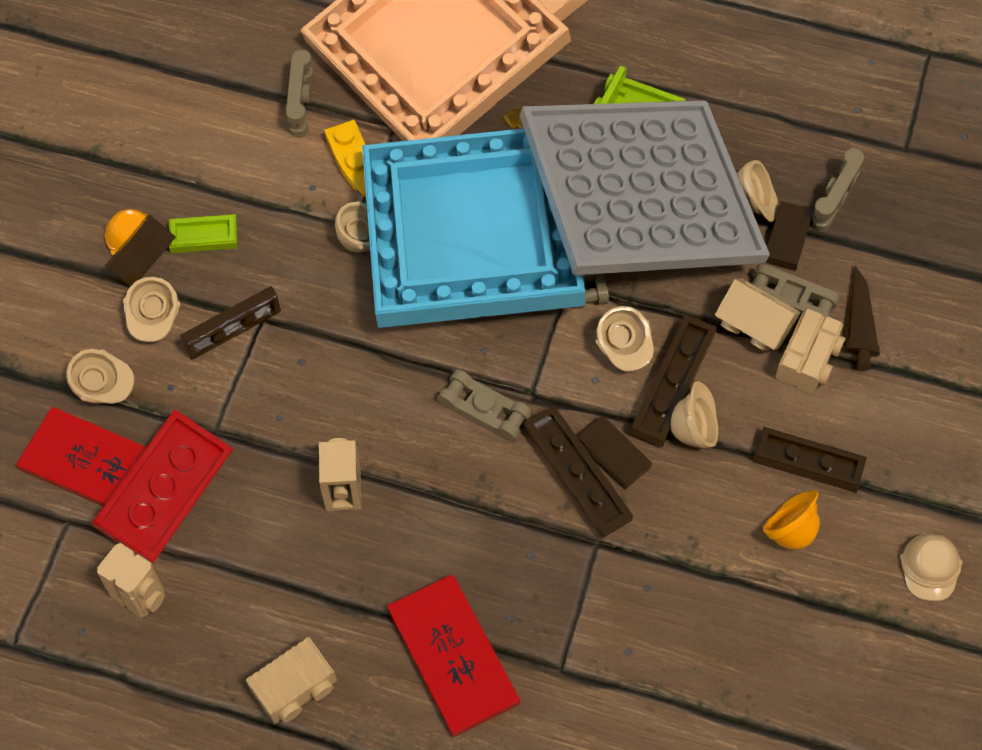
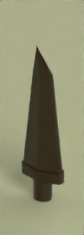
M855 265L846 351L856 355L858 370L867 371L871 368L870 357H878L880 355V346H878L868 282Z

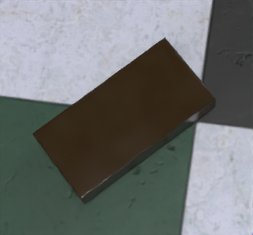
M781 201L767 247L770 255L766 263L796 271L813 215V209Z
M148 214L106 263L105 267L131 287L145 275L176 236L153 216Z
M603 415L577 436L588 453L624 489L632 485L652 466V462Z

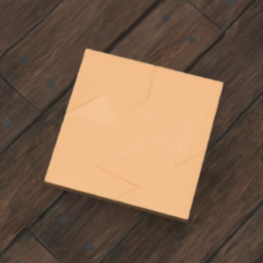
M336 0L300 29L306 43L402 141L460 135L496 105L498 101L502 100L571 42L569 29L539 0Z

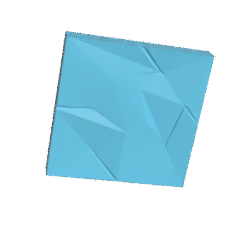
M524 128L362 145L375 315L378 328L585 306L583 275H573Z

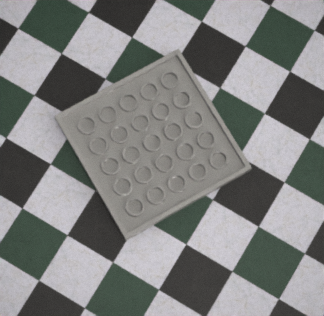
M707 101L522 107L519 116L573 275L766 263L770 253Z

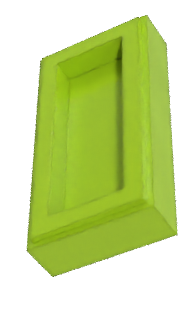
M236 214L169 219V231L176 236L169 245L171 254L238 249Z

